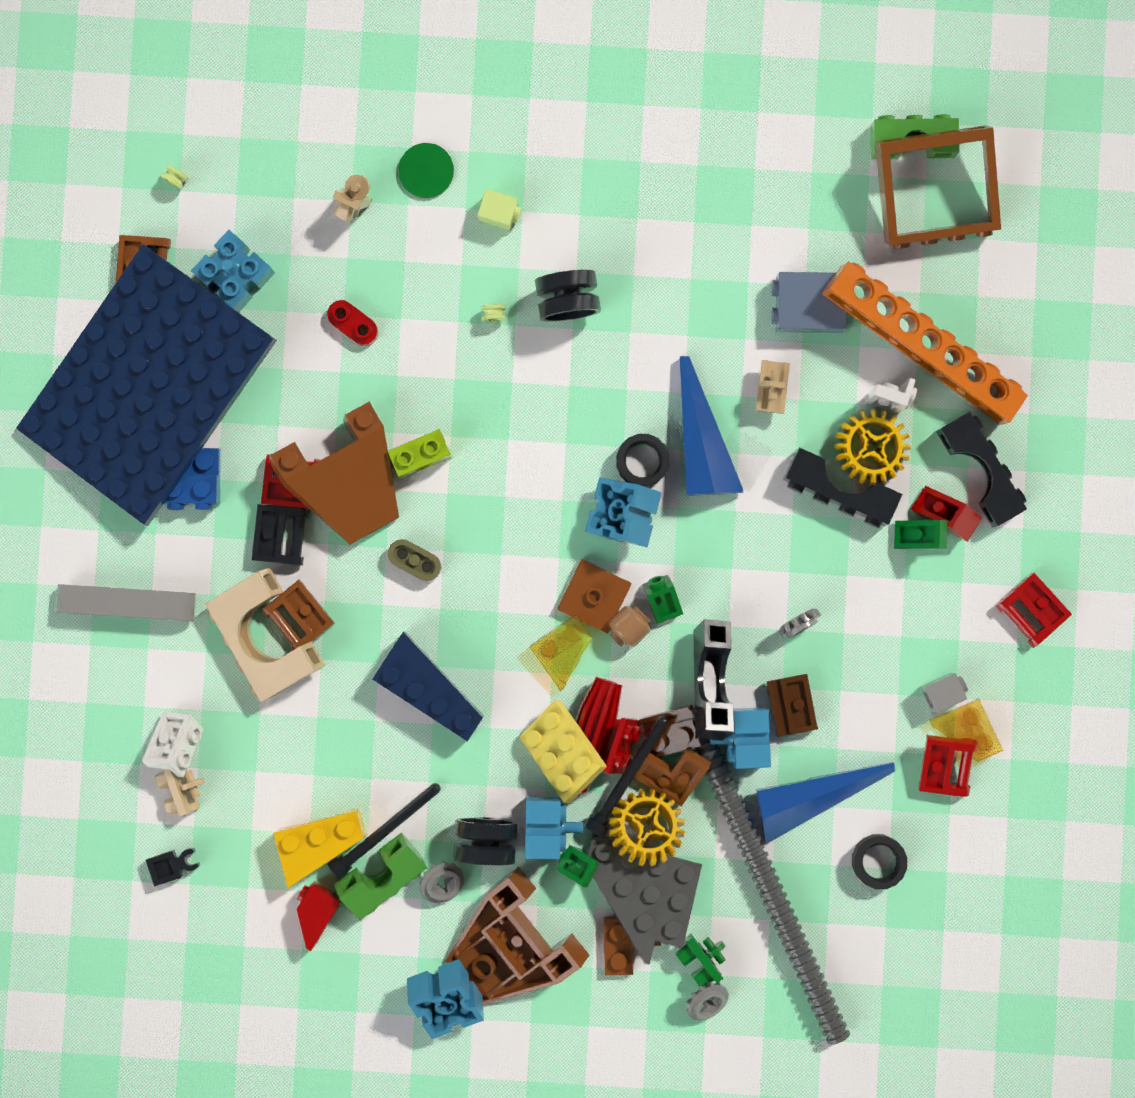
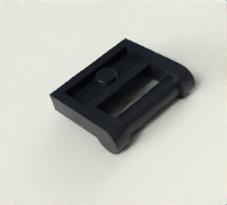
M257 504L252 560L303 566L304 557H301L305 518H308L309 510ZM286 516L294 517L290 556L282 555Z

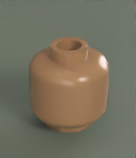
M636 605L633 608L624 606L609 621V626L613 630L610 636L621 647L625 643L629 647H635L650 632L648 623L651 620Z

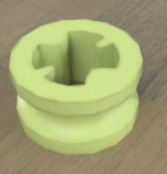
M167 164L166 173H161L160 177L182 190V183L188 181L189 178L173 166Z
M490 304L481 306V311H484L482 321H506V316L503 314L504 310H506V305Z

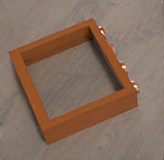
M984 125L875 141L884 242L890 246L893 245V249L908 248L910 243L921 241V245L938 243L937 239L948 237L949 241H958L965 239V235L976 233V237H986L993 235L995 230H1001L993 127ZM982 141L988 221L897 234L890 154Z

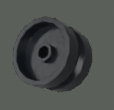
M584 269L547 274L535 279L537 296L546 299L538 305L540 321L574 320L601 312L599 296L589 293L597 288L595 271Z
M491 817L457 818L455 820V835L472 841H461L454 844V861L477 865L501 866L515 864L516 848L499 842L516 839L517 822Z

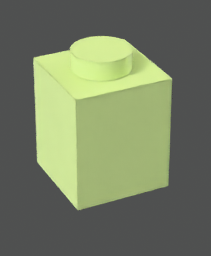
M485 189L477 215L478 221L511 230L513 223L518 224L522 208L518 207V198Z

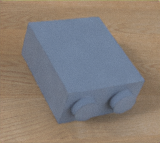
M779 272L776 280H772L771 296L776 297V308L771 309V324L776 325V332L843 333L846 330L847 312L822 294L835 273Z

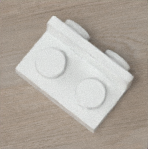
M909 378L900 387V390L899 387L890 383L878 384L868 394L865 404L897 415L903 409H907L909 404H913L917 394V388H914L916 380Z
M163 712L142 762L147 767L170 769L177 777H184L196 746L201 739L203 727L189 714Z

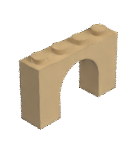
M270 568L254 573L205 604L209 610L210 619L217 624L225 645L233 652L238 668L246 675L252 693L259 698L260 702L276 696L325 667L312 641L299 646L281 658H273L263 654L253 643L250 634V622L253 614L259 607L283 593Z

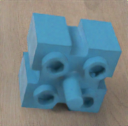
M228 229L214 245L218 252L212 258L205 255L191 272L212 291L219 287L220 289L216 294L229 306L240 312L253 298L248 293L253 286L257 285L261 289L275 274V271L255 252L248 256L247 254L251 250Z
M599 477L593 498L598 500L596 511L590 510L585 532L606 539L648 548L653 525H650L652 523L651 514L657 513L662 492L642 485L622 483Z
M763 707L733 709L734 732L723 741L710 740V744H726V759L732 762V766L736 769L771 767L769 709Z
M527 796L525 859H560V852H566V833H583V822H566V803H561L560 796Z
M460 959L439 966L438 973L432 974L425 971L407 978L408 1005L417 1018L422 1017V1026L431 1039L453 1032L452 1026L461 1024L465 1028L484 1021L482 994L474 981L469 982V974Z

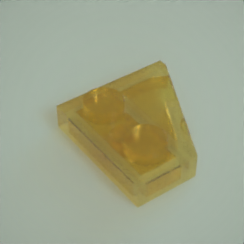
M575 614L532 643L529 647L561 691L565 688L583 652L592 640V636Z
M979 698L929 720L931 726L948 738H971L978 741L977 751L973 752V759L977 762L1004 751Z

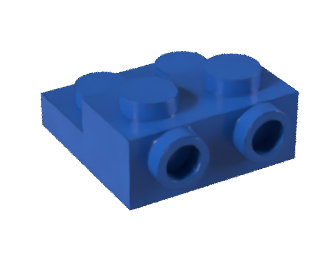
M220 448L201 449L165 501L164 505H167L168 510H184V505H195V510H212V505H220Z

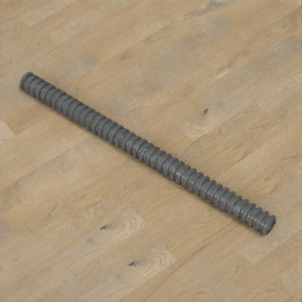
M694 707V709H692V711H693V714H694V717H695V707ZM704 739L705 744L693 748V751L698 752V755L711 762L705 776L709 777L708 783L713 785L712 792L717 794L715 799L720 801L719 808L724 809L722 814L724 817L727 816L728 820L726 823L731 825L730 832L735 834L733 838L739 842L737 847L743 851L741 856L746 858L745 864L750 866L748 871L753 873L752 880L757 882L756 889H760L759 895L765 899L763 904L768 906L767 913L772 915L770 919L776 923L774 928L779 930L778 937L783 939L782 946H786L785 952L791 956L789 961L794 963L793 970L798 972L796 976L802 980L800 985L805 987L804 994L809 996L808 1003L813 1005L811 1009L817 1013L815 1018L820 1020L819 1027L824 1029L822 1033L828 1037L826 1039L827 1044H838L850 1036V1031L845 1029L847 1024L844 1021L842 1022L843 1016L841 1013H838L839 1007L834 1005L836 1000L830 996L832 991L827 989V981H823L824 974L819 972L821 967L816 965V957H812L813 950L808 948L810 943L804 939L806 935L804 932H801V924H797L798 917L793 915L795 910L790 908L791 902L785 898L787 893L782 891L784 886L779 884V876H775L776 869L771 867L773 862L767 858L769 854L768 851L763 849L765 848L764 843H760L761 836L756 834L758 829L753 827L754 821L748 817L750 812L745 810L747 805L742 803V795H738L739 788L734 786L736 781L730 777L732 772L727 771L726 767H728V764L722 760L725 757L719 753L721 750L720 746L711 745L710 740Z

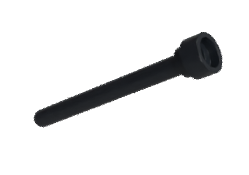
M660 716L600 811H596L594 815L590 814L586 820L585 827L594 834L603 837L608 830L609 816L613 808L616 807L668 725V719L665 716Z
M437 783L431 784L347 855H341L339 858L336 856L329 861L327 865L333 874L341 880L350 873L349 871L353 868L352 864L435 797L441 790L440 785Z

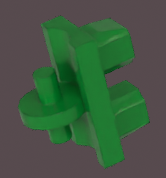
M692 934L685 937L686 943H684L683 948H679L676 951L678 959L686 966L698 958L703 966L691 975L699 987L706 986L710 981H715L718 984L724 978L711 958L714 957L719 965L722 964L726 959L721 951L726 945L723 941L714 944L710 937H707L702 941L708 949L705 952Z

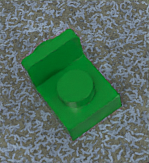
M668 575L655 576L647 583L642 584L657 624L683 615L675 587Z
M569 845L566 852H562L560 855L559 865L556 870L582 887L587 888L600 862L584 853V850Z

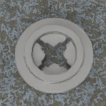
M811 609L786 622L779 629L781 637L788 636V638H791L810 628L818 622L817 618L821 614L818 609Z
M443 860L439 865L432 864L428 872L423 871V879L419 881L421 893L426 900L432 903L447 902L456 897L461 891L464 884L463 872L454 862L449 864ZM439 876L444 879V888L438 883L437 879Z
M710 981L705 987L700 986L697 992L691 993L692 998L686 1001L688 1015L698 1021L715 1016L728 1001L729 994L727 989L720 982L713 984Z

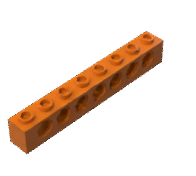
M848 261L839 267L822 292L824 296L997 424L1003 425L1012 421L1028 397V394L1022 391V386L1018 382L1006 379L1000 374L999 368L988 362L985 363L977 357L978 353L968 346L963 347L956 342V337L952 333L944 329L940 330L933 324V320L929 316L913 310L910 307L911 304L905 298L896 297L890 293L886 284L880 280L870 278L865 274V269L859 264ZM855 285L863 289V299L856 296L854 292ZM878 302L885 305V315H882L878 312ZM901 319H904L908 323V332H905L901 329ZM924 335L931 341L930 349L923 345L922 338ZM946 352L950 353L953 357L952 365H949L945 360ZM968 369L973 370L975 373L974 382L967 376ZM991 385L997 389L996 398L990 394Z

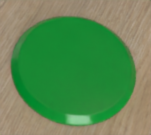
M420 143L412 146L403 154L399 162L398 174L403 187L409 193L420 198H432L442 194L449 187L454 175V166L450 155L442 147L433 143Z

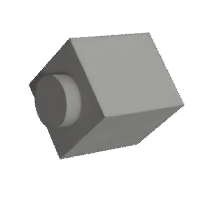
M949 673L920 686L932 713H939L967 700L965 694L968 691L967 685L961 676L957 677L956 673Z

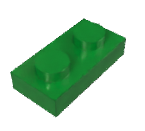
M947 520L895 521L894 549H947Z

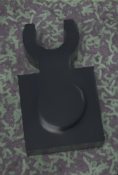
M195 848L184 850L179 857H177L174 849L146 859L154 887L182 878L181 869L192 871L198 868L200 862L190 864L187 861L188 854L196 852Z

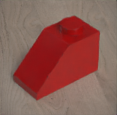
M926 485L911 508L913 512L926 520H947V533L966 542L969 541L982 520V517L967 504Z
M316 881L310 887L304 885L296 899L300 901L296 910L305 946L309 951L313 950L342 902L336 893Z

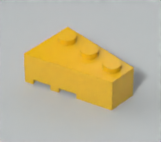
M360 808L278 829L274 832L287 888L367 836Z

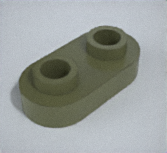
M396 540L388 549V558L393 565L421 580H434L441 572V562L436 555L408 540ZM404 548L408 551V556L405 559H400L398 551ZM425 562L432 563L433 569L430 572L423 571L422 566Z

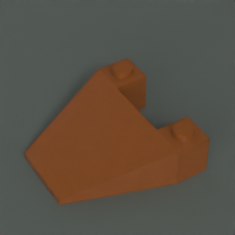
M370 401L345 414L343 423L354 440L353 443L311 466L308 465L295 442L271 454L269 457V462L282 485L349 545L399 518L384 426Z
M519 866L501 879L489 891L445 960L447 964L460 959L469 974V982L474 981L481 992L483 1005L559 984L579 970L590 956L572 933L551 948L518 906L531 896L536 887Z

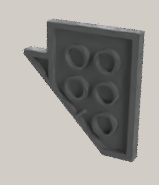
M592 836L588 855L600 862L593 879L643 963L650 965L655 942L682 949L702 864L667 855L665 863H662L656 857L655 866L650 865L649 859H646L644 866H640L639 857H635L634 861L630 863L628 861L629 852H626L623 856L619 855V851L623 847L622 845L614 847L612 845L613 841Z

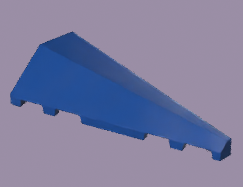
M680 356L686 495L743 493V487L689 356Z
M894 762L755 789L765 843L773 841L895 772Z

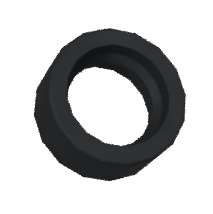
M636 434L628 437L621 444L616 455V467L620 477L625 482L648 488L657 484L665 476L669 467V453L665 444L659 438L650 434ZM639 444L653 447L659 456L657 470L647 477L633 475L626 465L628 452Z
M872 834L863 838L855 846L852 853V868L855 875L866 886L873 889L886 890L896 886L904 878L907 871V855L904 848L895 839L884 834ZM875 845L889 847L896 857L894 871L884 878L870 876L863 866L865 852Z

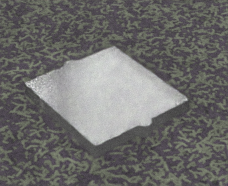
M734 427L725 445L743 490L749 493L774 450L759 442L756 436L751 437Z

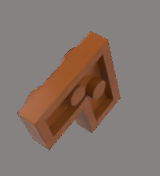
M686 748L674 767L649 753L634 778L649 788L654 789L659 794L665 793L667 799H673L677 805L682 807L708 771L711 762L689 748Z
M604 917L605 975H633V944L617 917ZM655 942L654 946H661V943Z

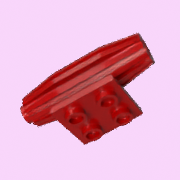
M596 676L579 708L575 721L607 767L603 772L607 774H623L632 760L633 755L630 754L633 743L638 742L642 728L639 727L640 721L638 719L624 717L617 719L623 685ZM591 783L582 791V793H587Z

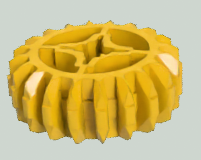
M871 409L869 418H867L865 411L861 410L858 415L859 420L854 415L848 418L852 426L847 423L841 425L842 430L846 434H836V438L842 440L843 443L835 444L834 449L843 450V453L835 458L837 461L845 458L847 463L843 464L840 468L842 471L848 467L852 468L848 475L849 478L852 479L859 473V483H864L866 476H869V484L874 485L876 483V476H878L879 481L883 484L887 482L886 474L891 479L897 477L893 468L898 471L904 470L905 467L899 460H909L910 457L902 453V451L910 450L911 445L903 444L902 441L910 436L908 433L900 435L899 431L905 425L902 423L895 427L893 425L897 419L895 415L887 421L885 420L887 411L883 410L879 418H877L876 409ZM877 425L887 432L881 436H875L869 430L866 431L863 426ZM856 431L859 435L858 439L861 442V448L855 455H852L851 439ZM883 439V441L880 444H878L879 447L876 448V450H878V453H876L875 451H871L862 455V453L865 450H867L866 447L869 446V444H867V441H869L870 443H874ZM892 439L894 454L891 461L888 462L886 459L888 456L884 451V447ZM864 458H871L876 464L879 463L882 469H867L858 462Z
M640 789L638 791V798L630 792L627 795L628 801L620 799L618 802L620 808H613L612 814L615 817L610 818L609 825L616 828L609 831V836L618 837L613 841L612 845L614 847L622 845L623 847L619 851V855L623 856L626 852H629L628 861L630 863L634 861L635 857L640 858V866H644L646 859H649L651 866H655L656 857L662 863H665L667 861L666 854L673 857L676 854L674 847H681L682 841L679 838L684 837L686 832L679 827L684 826L685 820L681 818L676 819L682 811L680 808L671 809L675 804L673 799L668 803L664 802L665 793H661L658 799L655 798L654 789L650 790L648 797L645 796L644 790ZM641 807L652 808L647 815H639L637 813L633 815L630 813ZM659 812L667 820L669 833L658 822ZM652 817L653 820L649 833L646 832L644 838H641L645 823H648ZM625 822L630 824L629 827L636 832L637 838L635 843L630 840L626 833ZM648 840H655L657 842L661 840L665 842L656 848L642 847Z

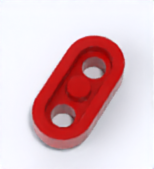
M338 300L329 306L327 311L329 322L356 344L369 346L376 341L379 333L377 325L351 303L345 300ZM340 309L346 311V316L342 319L336 316L337 311ZM360 327H368V333L360 335L358 332Z

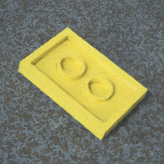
M554 700L519 736L564 803H571L607 767L561 700Z

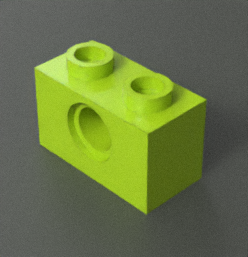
M440 429L388 450L400 479L453 458Z

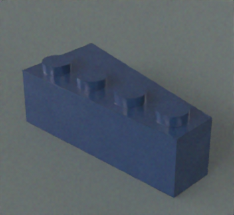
M406 631L402 632L372 680L467 742L484 718V715L456 687Z

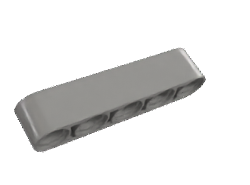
M58 584L56 612L194 621L196 593Z

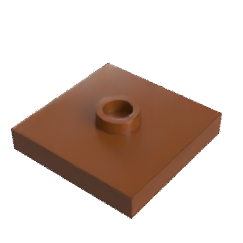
M581 559L557 610L608 634L610 630L609 621L619 612L632 583Z

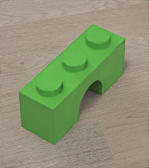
M948 114L935 115L934 119H923L922 115L906 116V119H895L893 115L879 116L878 119H874L870 126L871 159H877L875 141L959 129V118H951ZM959 144L927 148L926 157L927 159L955 158L960 152ZM903 152L890 154V159H899Z
M402 832L379 849L386 864L380 874L366 876L356 867L334 884L339 899L359 920L373 913L380 904L389 897L395 896L403 886L411 880L418 878L427 868L419 851Z

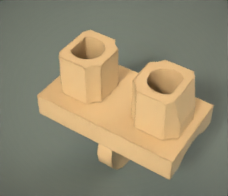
M359 174L352 175L346 180L345 188L335 190L333 199L337 200L338 204L333 215L349 222L351 219L358 218L361 209L370 206L372 198L365 197L370 190V184L366 177Z
M761 360L756 411L784 414L790 363Z
M163 769L162 772L155 776L157 786L160 789L169 787L172 798L166 799L164 803L167 814L178 813L179 816L200 809L197 797H200L197 786L205 783L203 778L195 780L192 770H186L184 777H177L170 769Z

